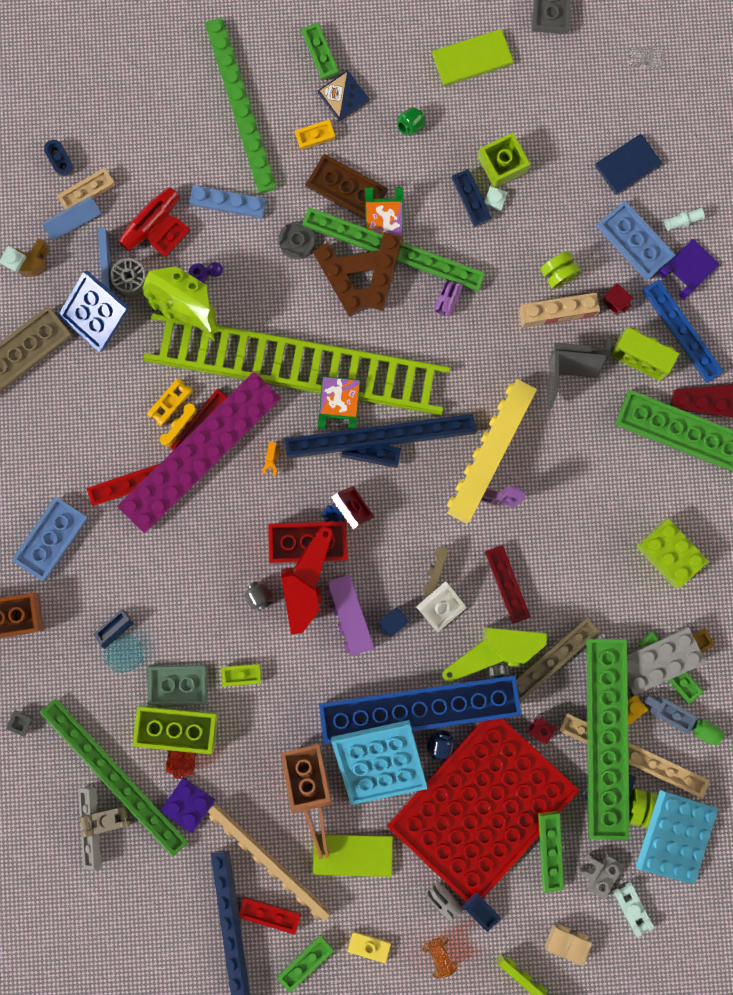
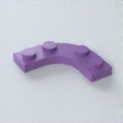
M507 486L503 491H494L487 488L481 501L497 505L499 502L507 507L519 505L524 500L526 493L516 486Z

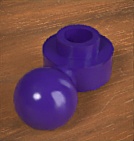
M218 262L210 263L207 268L200 263H196L189 268L188 274L203 283L207 280L208 275L213 277L220 276L223 272V267ZM196 270H200L199 275H195Z

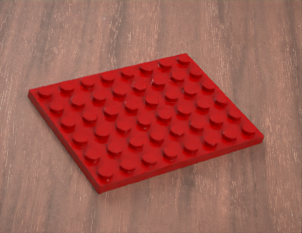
M503 718L480 721L452 752L451 756L426 781L427 789L417 791L386 826L465 901L476 892L484 899L540 836L538 813L552 811L560 813L580 790Z

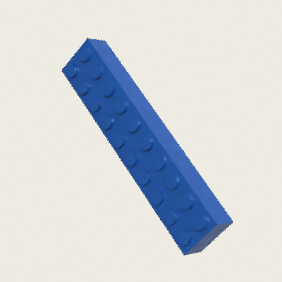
M515 676L319 704L324 744L332 743L331 737L407 720H410L412 731L522 716Z

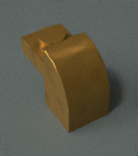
M37 238L30 255L15 249L26 256L18 271L19 274L35 277L47 269L48 266L43 259L49 254V246L44 240Z

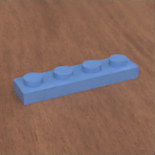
M193 185L189 204L190 206L263 219L267 200L265 198Z

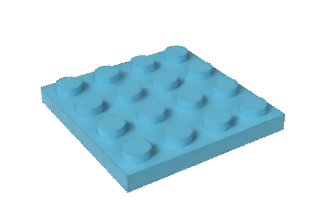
M410 720L331 737L351 805L427 789Z
M660 790L635 868L644 872L695 884L713 824L716 820L718 808Z

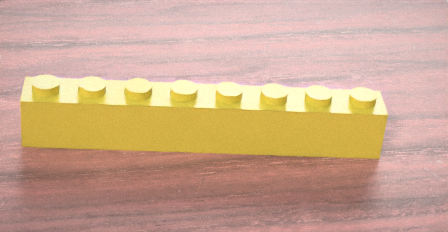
M516 379L514 384H509L505 392L508 394L506 400L502 399L497 407L500 410L498 415H493L489 422V425L492 426L490 431L484 432L480 440L483 442L481 448L477 447L472 455L475 458L473 464L468 463L464 474H466L464 481L460 479L455 488L458 491L455 497L451 496L447 507H449L447 514L466 524L470 522L537 391L536 388L519 379Z

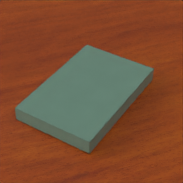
M207 665L148 666V705L207 704Z

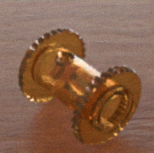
M445 936L428 941L422 948L424 952H431L436 966V970L433 971L432 975L436 979L448 977L459 968L458 963L450 961L445 949L449 939Z

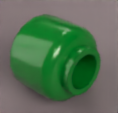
M411 107L398 116L397 127L402 134L413 136L423 129L425 116L421 110Z

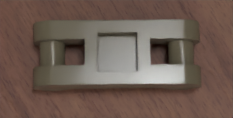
M439 547L435 551L437 559L435 565L431 564L428 575L431 576L429 583L423 586V593L425 595H430L436 589L448 553L445 547Z
M120 806L80 816L79 820L83 827L81 831L82 837H90L95 834L131 826L130 819L127 817L129 810L125 806ZM116 814H119L120 821L115 822ZM90 821H93L94 823L93 828H91Z

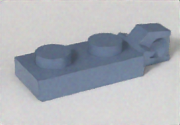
M646 695L643 703L652 707L650 712L688 735L698 719L695 715L665 698L658 696L655 700Z

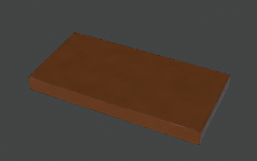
M326 154L322 155L305 184L306 188L365 220V187H373L374 199H384L388 192V188Z

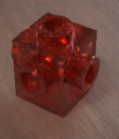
M168 750L166 773L173 774V778L185 779V776L193 775L196 753Z

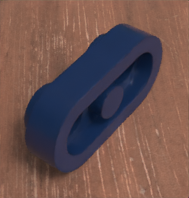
M57 140L48 141L44 146V152L53 169L60 176L69 175L73 170V164L64 147ZM57 149L58 152L53 154L52 152Z

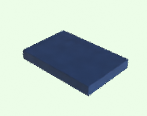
M639 134L598 161L595 167L614 194L617 195L661 166L662 161L643 135Z

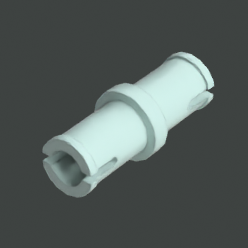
M702 208L688 213L682 212L678 216L665 219V227L667 231L681 226L687 227L690 223L705 219V214Z

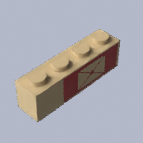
M597 293L522 304L519 309L522 328L596 317L600 308Z

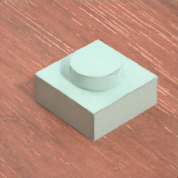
M490 186L485 199L486 207L501 212L508 192Z
M8 246L0 259V264L18 273L26 256Z

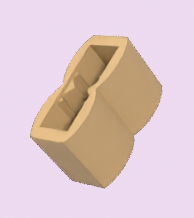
M559 923V926L553 924L545 944V949L550 953L584 966L592 946V942L588 939L589 936L580 931H577V934L570 932L571 928Z

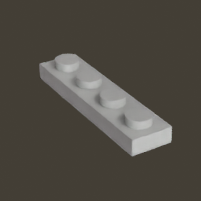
M79 788L80 816L97 812L98 797L96 788ZM90 821L91 828H93L94 823L93 821ZM100 834L90 837H82L81 835L83 869H101Z

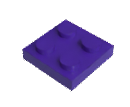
M183 777L160 811L193 833L216 799Z

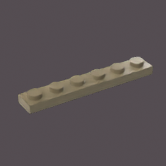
M588 617L583 619L516 679L520 703L586 645V639H593L600 633Z

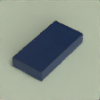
M122 608L93 635L100 646L106 649L131 627L134 622Z
M477 892L462 905L486 932L501 919L496 911Z

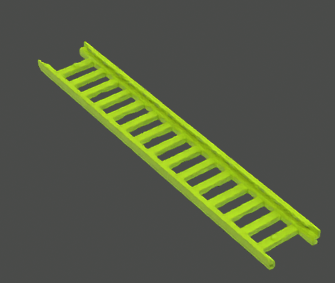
M152 314V320L166 322L160 354L144 353L143 358L147 363L246 380L255 371L269 385L321 394L322 385L316 383L322 351L333 352L329 377H337L341 354L352 356L349 379H356L360 357L371 359L365 393L359 392V401L442 415L443 407L429 405L428 403L434 371L449 373L450 367L222 325H217L218 332L222 333L215 366L205 364L210 337L204 331L202 332L197 362L186 361L193 327H199L188 324L178 318L170 320L164 315ZM174 324L184 325L178 359L168 357ZM230 334L240 336L234 369L223 367ZM248 337L259 339L253 372L242 371ZM267 341L278 342L271 376L261 374ZM285 344L296 346L290 379L279 377ZM304 347L315 349L309 382L298 381ZM378 361L389 363L383 396L372 394ZM397 364L408 366L402 400L391 398ZM415 368L427 369L421 403L410 401Z

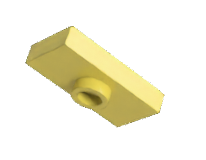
M353 931L347 952L386 964L391 942Z

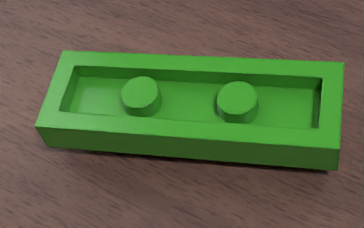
M317 22L302 28L301 33L321 80L324 81L339 75V70L319 23Z
M320 934L277 975V980L291 993L334 951V948Z

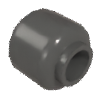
M255 581L247 586L248 590L245 592L244 597L251 609L260 611L271 605L270 601L273 599V595L266 583L258 584Z

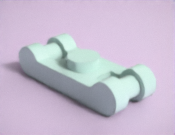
M631 882L626 883L625 887L621 889L616 888L613 890L637 938L642 936L643 932L647 930L650 932L655 929ZM630 894L631 898L624 900L623 897ZM642 918L644 923L637 926L635 921Z

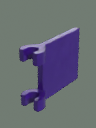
M692 239L660 270L658 275L663 279L672 271L687 285L679 294L680 297L685 299L719 263Z

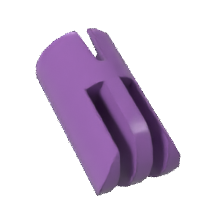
M445 280L434 308L438 314L444 315L446 312L447 317L452 315L463 284H456V282Z

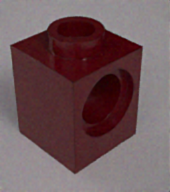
M616 283L604 295L601 302L617 316L620 312L625 313L632 306L630 302L633 297Z
M536 716L527 733L547 745L557 728Z

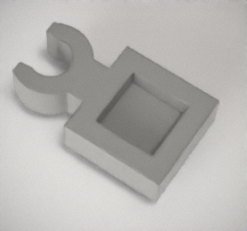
M503 665L491 667L488 671L489 679L509 676L508 668H505Z

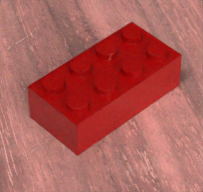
M346 521L268 524L269 563H297L322 526H328L332 530V538L324 562L348 561Z

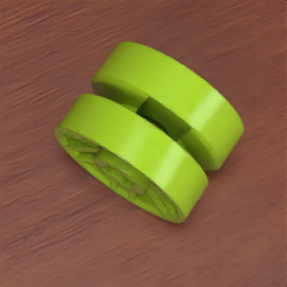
M569 250L553 257L540 268L544 278L550 277L547 282L552 290L565 285L582 272L577 263H572L574 257Z
M636 788L632 790L629 797V825L638 827L641 825L643 828L648 829L659 794L653 792L646 793L645 790Z

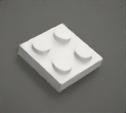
M446 581L416 606L437 633L467 608Z

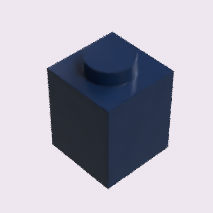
M396 607L379 621L381 624L379 629L385 636L389 634L392 637L407 625L409 621Z

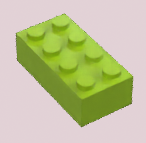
M148 705L137 706L132 747L212 754L215 750L219 712Z

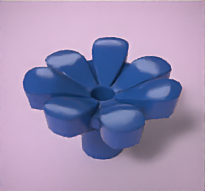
M334 503L327 505L326 511L322 512V517H326L325 522H332V520L333 522L346 521L344 515L336 508Z

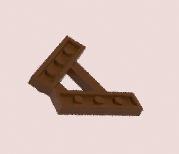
M384 232L379 251L338 258L329 242L313 251L348 316L351 317L366 307L380 311L385 310L403 241L402 236ZM374 271L370 287L356 290L348 276Z

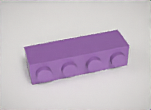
M350 574L328 581L329 586L325 588L328 597H333L335 604L331 606L334 615H339L341 623H338L341 635L345 634L347 639L344 642L346 652H351V655L354 656L374 649Z

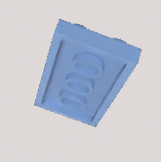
M625 200L596 225L601 233L646 281L675 256L671 249Z
M55 496L12 561L45 582L88 520V517Z

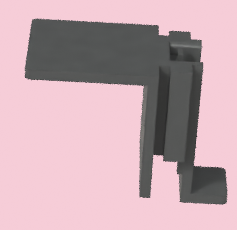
M611 337L606 338L603 347L554 342V349L551 351L549 362L548 409H552L558 393L559 374L598 377L604 361H607L611 352Z

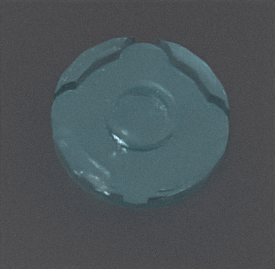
M121 634L104 649L106 664L115 672L120 673L130 672L137 668L144 654L143 647L138 639L128 634Z

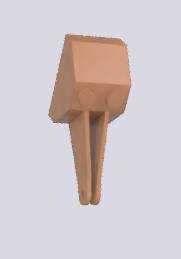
M320 744L282 752L281 758L291 812L293 814L304 811L319 859H323L319 838L310 813L311 809L318 808L323 846L326 858H328L329 851L325 836L322 807L332 805Z

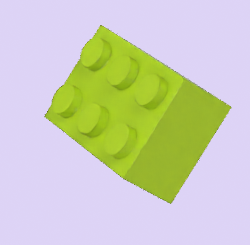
M627 327L618 337L609 356L661 381L670 373L679 353L669 345L664 346L658 343L656 338L646 337L640 334L641 332L638 329Z
M669 518L661 521L636 545L638 550L674 588H681L709 562Z

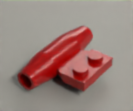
M168 187L153 198L130 222L118 241L121 246L130 252L148 238L151 246L166 258L190 232V228L177 217L169 216L180 198L178 193L171 187Z

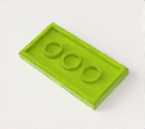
M502 29L432 51L443 87L513 65L514 62Z
M317 833L323 859H319L314 843L313 875L392 877V835L325 834L329 857L326 858L322 834Z

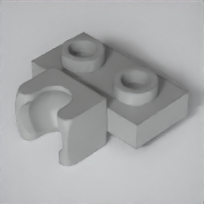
M605 854L601 862L591 855H587L586 859L591 862V867L589 869L580 867L579 873L590 880L586 888L605 900L625 865Z

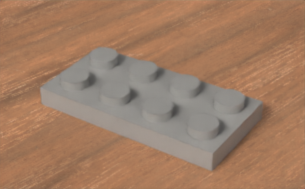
M689 627L627 654V682L634 695L706 664Z

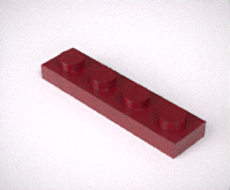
M503 545L485 551V556L511 623L515 624L531 618Z

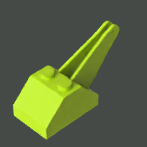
M484 628L483 640L445 668L442 672V677L447 682H452L505 661L507 666L519 667V663H526L546 646L547 633ZM448 672L452 673L451 677H447Z

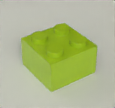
M513 132L479 148L477 157L494 188L526 174L529 170L530 163Z

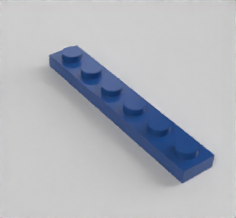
M658 279L643 289V294L704 381L708 383L723 373V369L661 281Z

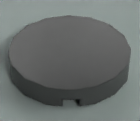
M296 221L289 225L287 224L279 234L280 249L284 255L291 259L306 258L315 248V234L313 230L303 227V222Z

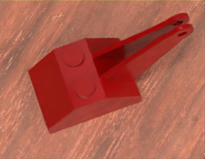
M328 526L320 527L294 568L281 569L291 635L303 633L319 612L318 604H322L320 588H316L332 538V530Z

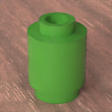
M705 719L696 721L693 727L694 736L710 745L718 746L724 737V732L721 731V728Z

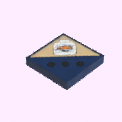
M348 70L318 90L319 96L339 122L369 102L368 96Z

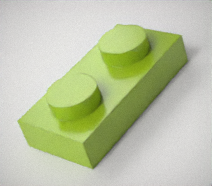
M260 664L221 667L222 687L261 684Z

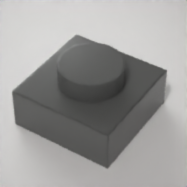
M14 710L6 729L24 737L34 718Z

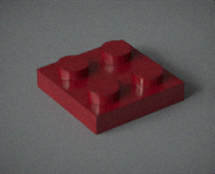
M354 486L344 489L331 497L336 508L342 512L347 524L353 529L375 517Z

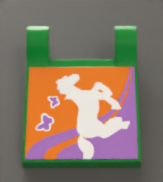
M365 187L366 229L382 235L386 232L403 237V187H395V198L374 199L373 187Z
M322 376L318 428H326L327 418L349 420L348 430L356 429L361 380Z

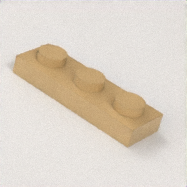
M104 167L58 194L57 197L66 210L90 196L92 198L99 196L116 184Z

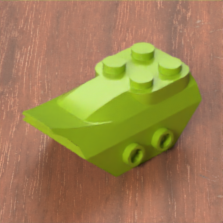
M177 266L149 271L142 287L143 294L148 299V305L154 310L159 309L162 311L163 315L170 320L178 318L188 324L199 327L215 341L214 333L218 332L214 306L209 304L207 285Z

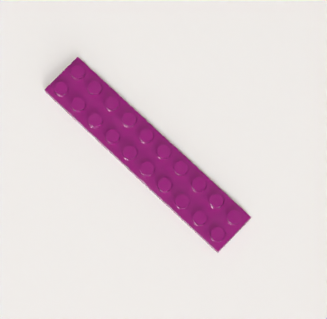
M254 371L117 507L145 534L281 399L279 395Z

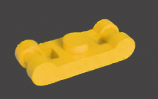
M177 378L147 412V416L151 419L154 418L160 427L167 423L174 412L194 391L190 386H185L183 384L184 381L180 378ZM176 390L182 392L179 397L174 393ZM161 408L165 410L163 415L158 412Z
M186 404L183 415L172 422L171 430L167 434L160 436V442L165 447H171L197 415L198 411L193 404Z

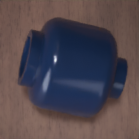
M437 730L430 735L427 751L434 760L443 761V759L451 756L455 743L451 733L445 730Z

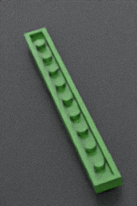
M223 18L205 22L207 33L259 195L277 190Z
M308 207L302 223L303 227L364 250L374 252L380 249L382 234ZM402 242L397 262L444 280L456 282V284L461 283L463 287L476 292L479 291L485 275L484 272Z
M56 698L40 711V714L172 858L188 843Z

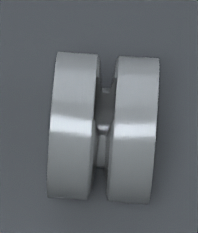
M132 258L121 259L115 263L111 270V281L119 293L127 298H137L143 295L142 287L144 286L147 272L142 264Z

